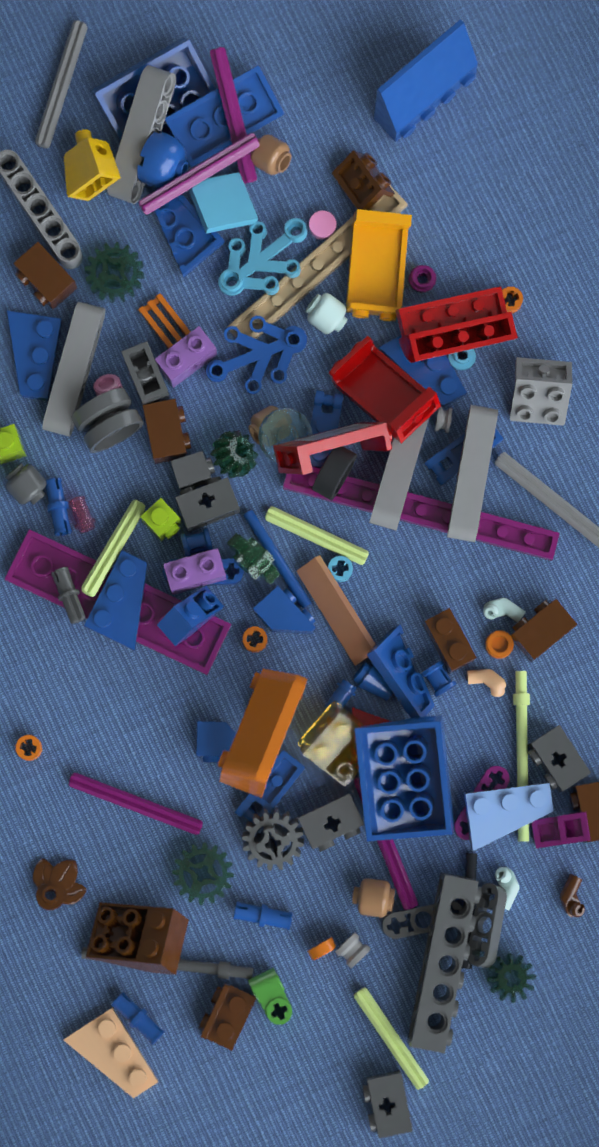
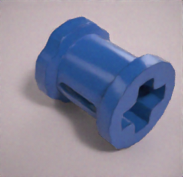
M204 528L203 532L181 534L186 557L194 553L213 550L208 528Z
M442 660L421 673L423 677L428 679L435 690V697L442 695L457 685L456 681H452L443 668L444 663Z

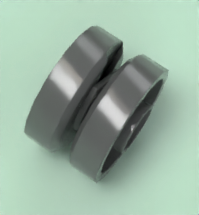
M125 388L113 389L91 399L71 416L77 430L87 432L84 436V442L90 453L102 452L123 442L143 426L144 422L138 411L128 409L131 405V399Z

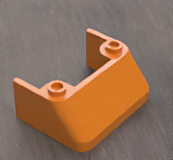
M263 669L261 674L255 672L250 684V688L254 689L229 752L224 750L218 766L222 768L219 782L259 798L263 797L267 780L298 703L303 697L308 678L298 674Z

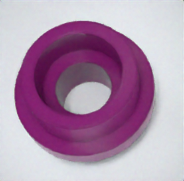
M426 265L416 266L409 275L410 286L420 293L432 290L436 284L434 270ZM425 276L428 281L422 284L418 282L417 278Z

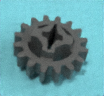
M275 808L273 814H269L267 809H263L262 817L255 813L253 814L254 823L246 822L245 829L247 831L242 834V840L246 841L243 843V850H250L248 853L249 860L257 858V867H261L263 863H266L268 870L271 871L273 865L277 864L278 868L282 870L283 862L286 861L292 865V856L300 857L301 850L298 847H304V839L301 838L303 836V828H296L298 826L297 818L289 820V811H286L282 816L279 815L278 808ZM263 826V831L254 837L257 830ZM270 832L272 836H274V839L278 840L277 847L275 846V843L272 841V839L269 838ZM290 845L285 852L282 851L285 846Z

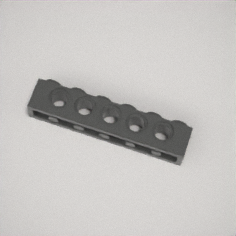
M440 872L407 1043L410 1047L445 1053L446 1046L451 1045L453 1038V1029H450L452 1017L456 1018L459 1001L455 1000L457 989H461L464 982V972H461L463 960L467 961L470 952V944L467 943L468 933L473 932L476 916L472 915L474 903L478 904L481 896V887L478 886L479 881L473 878ZM461 898L463 901L462 910L452 913L450 910L451 902L454 899ZM450 927H456L458 931L457 937L453 941H446L444 937L445 931ZM443 956H451V966L445 970L440 969L439 960ZM439 984L446 985L445 995L441 998H435L433 996L434 988ZM433 1013H439L441 1015L439 1024L428 1026V1017Z

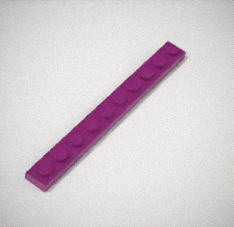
M312 467L313 472L304 475L286 474L283 485L284 490L370 513L373 511L380 487L379 484L347 476L333 500H329L312 490L315 479L320 471L319 468ZM407 492L400 521L447 533L452 504ZM481 512L475 541L552 561L560 533Z

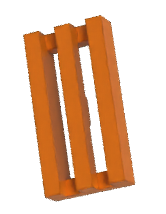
M159 293L154 300L151 299L147 302L146 306H142L138 310L169 349L173 344L148 312L151 309L177 342L182 338L159 310L158 304L162 305L185 336L190 333V330L162 294Z

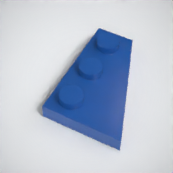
M183 194L154 211L183 278L224 244V239L217 232L205 233L197 210Z
M7 311L20 395L25 398L49 401L62 319Z
M401 335L378 348L425 389L428 387L432 388L437 393L442 408L467 394L446 355L411 363L407 360L399 342V339L402 338Z
M123 550L121 551L84 624L86 628L133 651L136 650L148 563Z
M401 624L393 627L367 653V656L410 718L425 717L435 705L422 674L417 673L411 662V658L414 655L410 647L405 648L400 636L404 632Z

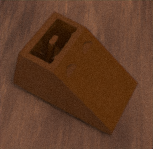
M99 902L86 958L150 973L176 975L189 919L174 908Z

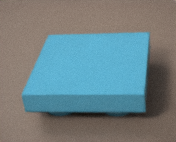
M240 172L207 178L189 189L205 233L256 224L258 220Z

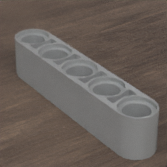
M150 65L144 68L115 159L121 178L107 188L108 195L132 204H136L139 201L145 185L139 181L137 174L138 165L143 166L144 157H141L140 154L151 134L154 132L159 133L162 130L176 84L174 73Z
M12 150L1 151L0 176L60 265L66 269L77 268L83 259L78 242L18 154ZM7 162L16 163L15 167L11 170L3 169ZM27 183L31 185L30 189L26 192L18 191V187L21 184ZM38 205L46 207L45 211L41 214H35L32 211ZM53 227L61 229L60 233L56 236H49L47 234L48 230ZM67 249L76 251L72 258H64L62 256L63 252Z
M77 302L45 412L43 430L71 436L75 426L71 416L80 408L106 312L105 308Z
M470 405L447 532L448 538L475 542L498 409Z
M428 419L402 444L394 438L369 523L397 530Z

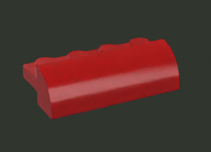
M501 286L395 310L402 336L399 339L400 346L405 357L411 363L518 339L512 312H507Z

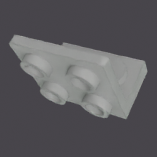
M516 357L515 387L510 420L564 425L572 389V362Z

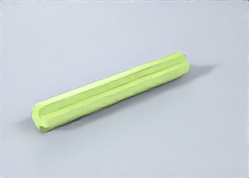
M132 500L84 581L81 589L84 594L90 597L96 595L140 520V516L145 511V504Z
M271 506L265 515L266 521L338 555L345 556L360 565L366 562L369 555L367 550L274 506Z
M364 987L354 994L355 1000L414 1087L419 1090L429 1083L428 1078L367 988Z

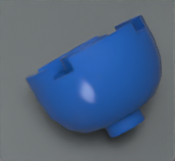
M161 131L159 133H152L145 142L140 154L141 157H144L143 166L138 165L137 167L138 179L143 184L160 188L187 172L189 164L183 144L170 134Z

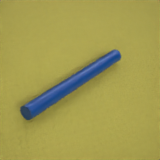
M248 511L243 515L302 609L308 607L312 602L254 511Z

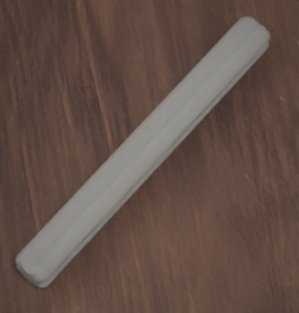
M75 20L72 23L35 139V143L39 147L49 148L86 35L87 25L84 22Z
M502 452L495 460L497 467L599 548V527L506 452Z

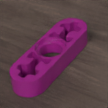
M501 766L490 767L483 774L473 793L486 791L481 790L482 785L484 784L488 788L492 782V779L489 777L490 773L496 774L498 771L502 774L500 778L504 782L502 785L496 784L493 790L507 788L510 781L509 773ZM464 806L455 820L454 832L460 839L470 840L469 832L465 835L461 833L463 828L460 826V822H467L466 806Z

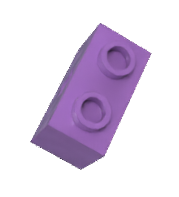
M198 326L155 358L160 372L174 388L216 357L217 351L211 340Z
M218 548L163 564L173 595L227 580Z

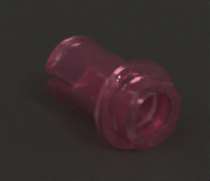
M79 496L68 501L76 522L75 529L79 530L80 534L95 529L94 523H96V519L91 517L85 496Z

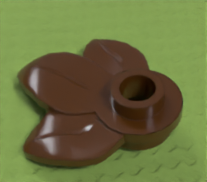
M44 858L37 863L33 872V882L38 888L36 901L42 909L53 911L62 904L73 905L83 898L87 889L83 885L75 883L78 874L75 860H64L54 867ZM48 891H53L56 897L48 900L45 894Z

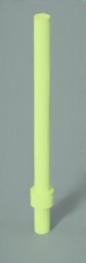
M515 671L516 694H513V705L516 706L517 787L528 786L527 705H530V694L527 693V671ZM529 824L518 829V841H529Z

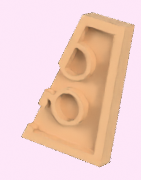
M114 1008L109 1009L63 1039L132 1098L158 1083V1079Z

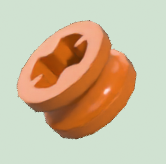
M508 286L502 290L504 300L507 294H512V298L515 296L517 300L513 306H508L507 302L505 304L507 312L515 313L522 305L523 295L518 288Z
M253 626L244 632L242 641L248 651L258 653L266 647L268 638L262 628ZM254 632L260 633L259 638L263 637V642L257 643L256 647L250 646L251 641L247 642V637L253 636Z
M32 735L20 737L16 743L17 755L27 761L37 759L42 752L40 740ZM27 740H32V745L36 746L35 753L31 751L32 755L26 756V751L21 749L23 743L27 744Z

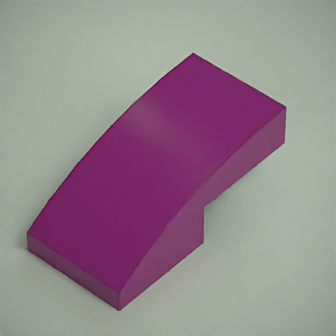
M586 812L537 819L532 822L536 849L591 840Z

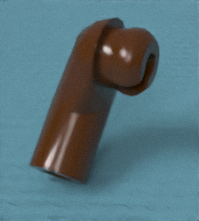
M569 874L559 899L565 913L570 917L578 918L585 912V907L581 904L576 894L583 880L573 874Z

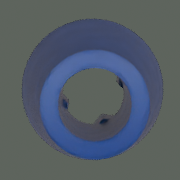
M365 662L352 679L357 683L356 687L372 693L385 701L393 694L373 664L369 665Z

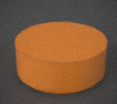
M502 630L492 632L485 641L486 652L495 659L506 658L514 647L511 635Z
M330 937L307 952L311 960H316L334 950L337 945L333 938Z

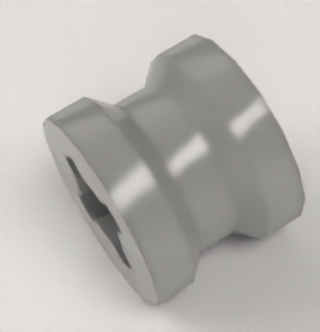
M354 932L336 949L335 953L338 956H343L351 969L371 948L368 945L362 944L359 941V935Z

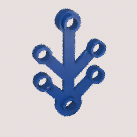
M261 316L252 317L249 322V328L252 332H264L278 339L267 344L241 333L235 326H229L224 331L225 341L240 344L252 349V351L225 362L221 360L211 361L206 367V376L212 382H222L227 377L228 372L257 361L251 378L245 383L247 393L257 394L261 390V380L272 354L283 350L277 367L270 373V379L273 383L282 384L287 379L286 371L293 354L301 352L307 344V336L303 329L297 326H289L283 330L267 323ZM256 319L261 320L263 326L261 329H255L252 326V322ZM235 330L237 338L230 340L227 337V332ZM292 334L296 335L299 339L295 345L290 344L288 341L289 336ZM214 366L222 368L220 376L213 375L212 368ZM277 370L283 372L284 377L281 381L274 379L273 374ZM250 381L258 383L256 391L249 390L248 383Z

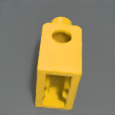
M83 129L75 133L77 145L64 155L67 197L90 201L121 177L109 143L92 138L91 131Z

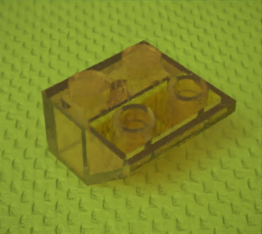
M333 701L297 743L305 757L346 787L359 772L355 728L364 725L336 701Z

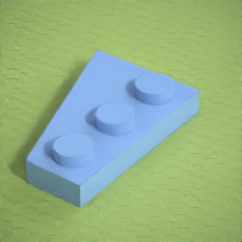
M550 783L464 794L471 851L553 812Z

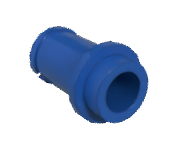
M344 679L341 683L337 682V689L327 704L324 705L325 708L337 716L340 715L351 696L355 697L356 695L354 692L357 688Z

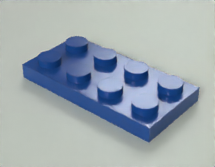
M259 65L233 79L247 135L285 114ZM218 88L165 118L164 122L171 135L183 144L190 168L232 144Z

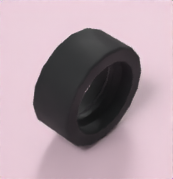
M343 446L332 449L315 479L312 490L329 500H333L349 475L357 454Z

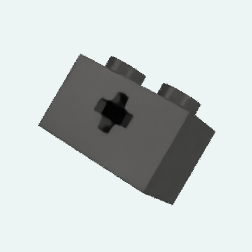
M146 341L121 351L142 405L169 400L168 390L148 342Z
M221 476L211 478L205 482L206 486L198 489L195 486L188 487L179 492L180 496L175 497L188 532L240 513V507L228 477L221 479ZM208 497L209 500H213L211 502L212 507L206 508L205 505H201L203 503L202 498Z
M560 725L528 745L531 749L528 752L530 758L536 766L541 764L547 773L544 775V779L547 783H550L552 790L557 789L558 792H562L591 773ZM552 753L555 756L561 755L563 757V760L560 762L562 767L551 764V761L554 759Z
M350 794L298 818L312 850L318 847L320 852L334 846L333 840L342 835L347 840L360 834L359 827L364 825ZM331 816L333 820L339 819L340 824L337 825V832L325 829L324 825L328 822L327 817Z
M401 1071L366 1077L367 1085H362L365 1103L371 1102L373 1114H368L371 1132L377 1131L378 1138L413 1132ZM388 1097L390 1102H394V1105L390 1106V1112H385L383 1107L379 1108V1105L383 1104V1098Z

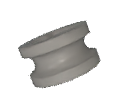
M442 407L438 408L435 431L444 429L445 433H449L452 408L448 410H443Z

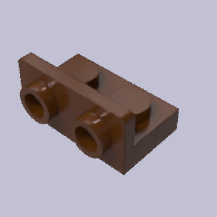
M353 150L337 166L332 175L357 209L369 210L383 195L391 198L395 192L390 187V179L376 168V160L368 153L362 154Z
M225 983L223 988L217 986L211 999L215 1007L211 1015L204 1014L198 1029L203 1031L201 1038L208 1039L232 1051L255 1003L256 997L228 983Z

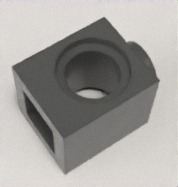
M203 451L171 461L180 491L192 486L205 485V482L211 479L210 474L215 473L211 458H205Z

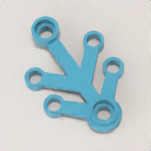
M299 218L287 221L284 227L285 234L262 252V240L267 235L266 226L260 221H257L256 224H251L249 260L241 268L240 256L244 255L246 247L242 239H232L228 245L230 250L228 269L220 275L218 280L220 290L229 296L238 295L244 289L264 290L266 294L274 295L280 288L275 277L268 276L265 279L249 278V276L257 271L285 273L289 278L298 277L301 273L298 261L294 259L287 261L270 260L292 242L299 243L306 238L307 228L305 222ZM257 228L263 229L260 234L254 233V230ZM295 230L301 231V234L297 236L292 235ZM237 244L242 246L240 250H233V247ZM290 266L297 267V269L294 272L288 271V268ZM231 280L237 281L236 285L228 286ZM268 283H275L274 288H266Z

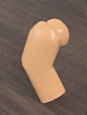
M493 670L467 671L468 684L484 683L490 688L492 696L501 697L504 695L506 682Z

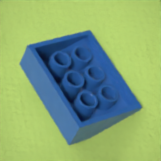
M461 19L377 89L374 120L395 142L401 137L405 139L411 135L416 129L415 125L421 120L425 122L431 118L436 112L435 108L442 102L444 104L450 102L456 95L455 91L462 85L467 87L476 78L478 62L465 23Z
M181 38L90 90L119 143L123 136L141 74L146 66L150 65L174 73L176 76V84L166 117L215 90L190 39ZM164 122L161 132L171 135Z
M443 715L416 717L356 727L355 739L367 841L453 835L454 819Z

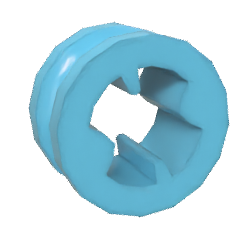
M336 556L329 562L328 569L337 582H345L352 575L353 566L347 557ZM338 562H343V566L347 565L348 571H344L343 576H337V571L333 572L332 567H337Z

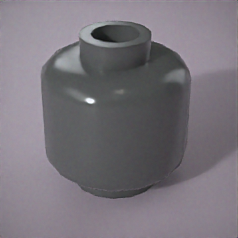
M21 463L5 477L8 480L5 484L6 490L21 505L29 501L34 505L45 496L43 489L47 484L46 479L32 464L24 466Z

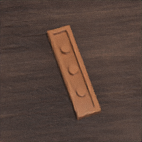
M319 555L313 558L296 572L356 666L369 658L367 653L376 644L322 557Z

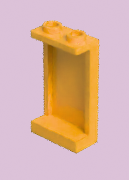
M357 209L354 213L346 312L352 313V317L369 318V315H377L383 321H396L397 315L395 310L402 308L408 229L411 226L412 215Z

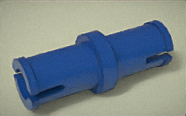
M61 478L46 480L47 484L45 487L49 502L47 511L51 513L55 536H60V534L64 536L72 533L67 512L69 503L65 501Z
M236 901L233 920L258 923V927L263 928L264 925L290 930L293 912L271 909L266 904L256 906Z
M125 992L120 994L111 1004L130 1022L128 1025L132 1029L135 1027L151 1045H154L165 1033L147 1015L148 1011L145 1008L141 1010Z

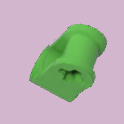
M274 967L248 980L270 1022L277 1025L288 1022L292 1016V1007ZM276 1003L281 1007H287V1011L284 1013L285 1018L282 1020L278 1016L273 1017L271 1014L275 1010L273 1005Z

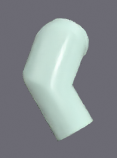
M507 598L489 601L483 608V614L488 619L507 615L517 623L526 612Z
M500 867L495 872V878L499 886L503 887L506 891L505 909L509 911L519 891V884L514 872L510 868Z

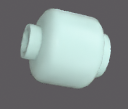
M325 293L322 296L317 294L305 311L308 313L307 321L324 334H329L333 330L339 332L348 320L344 316L347 309L346 306L329 293Z

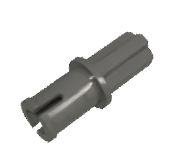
M68 567L59 568L51 573L58 589V600L63 602L70 623H79L85 619L84 611L77 596L80 592L73 584Z

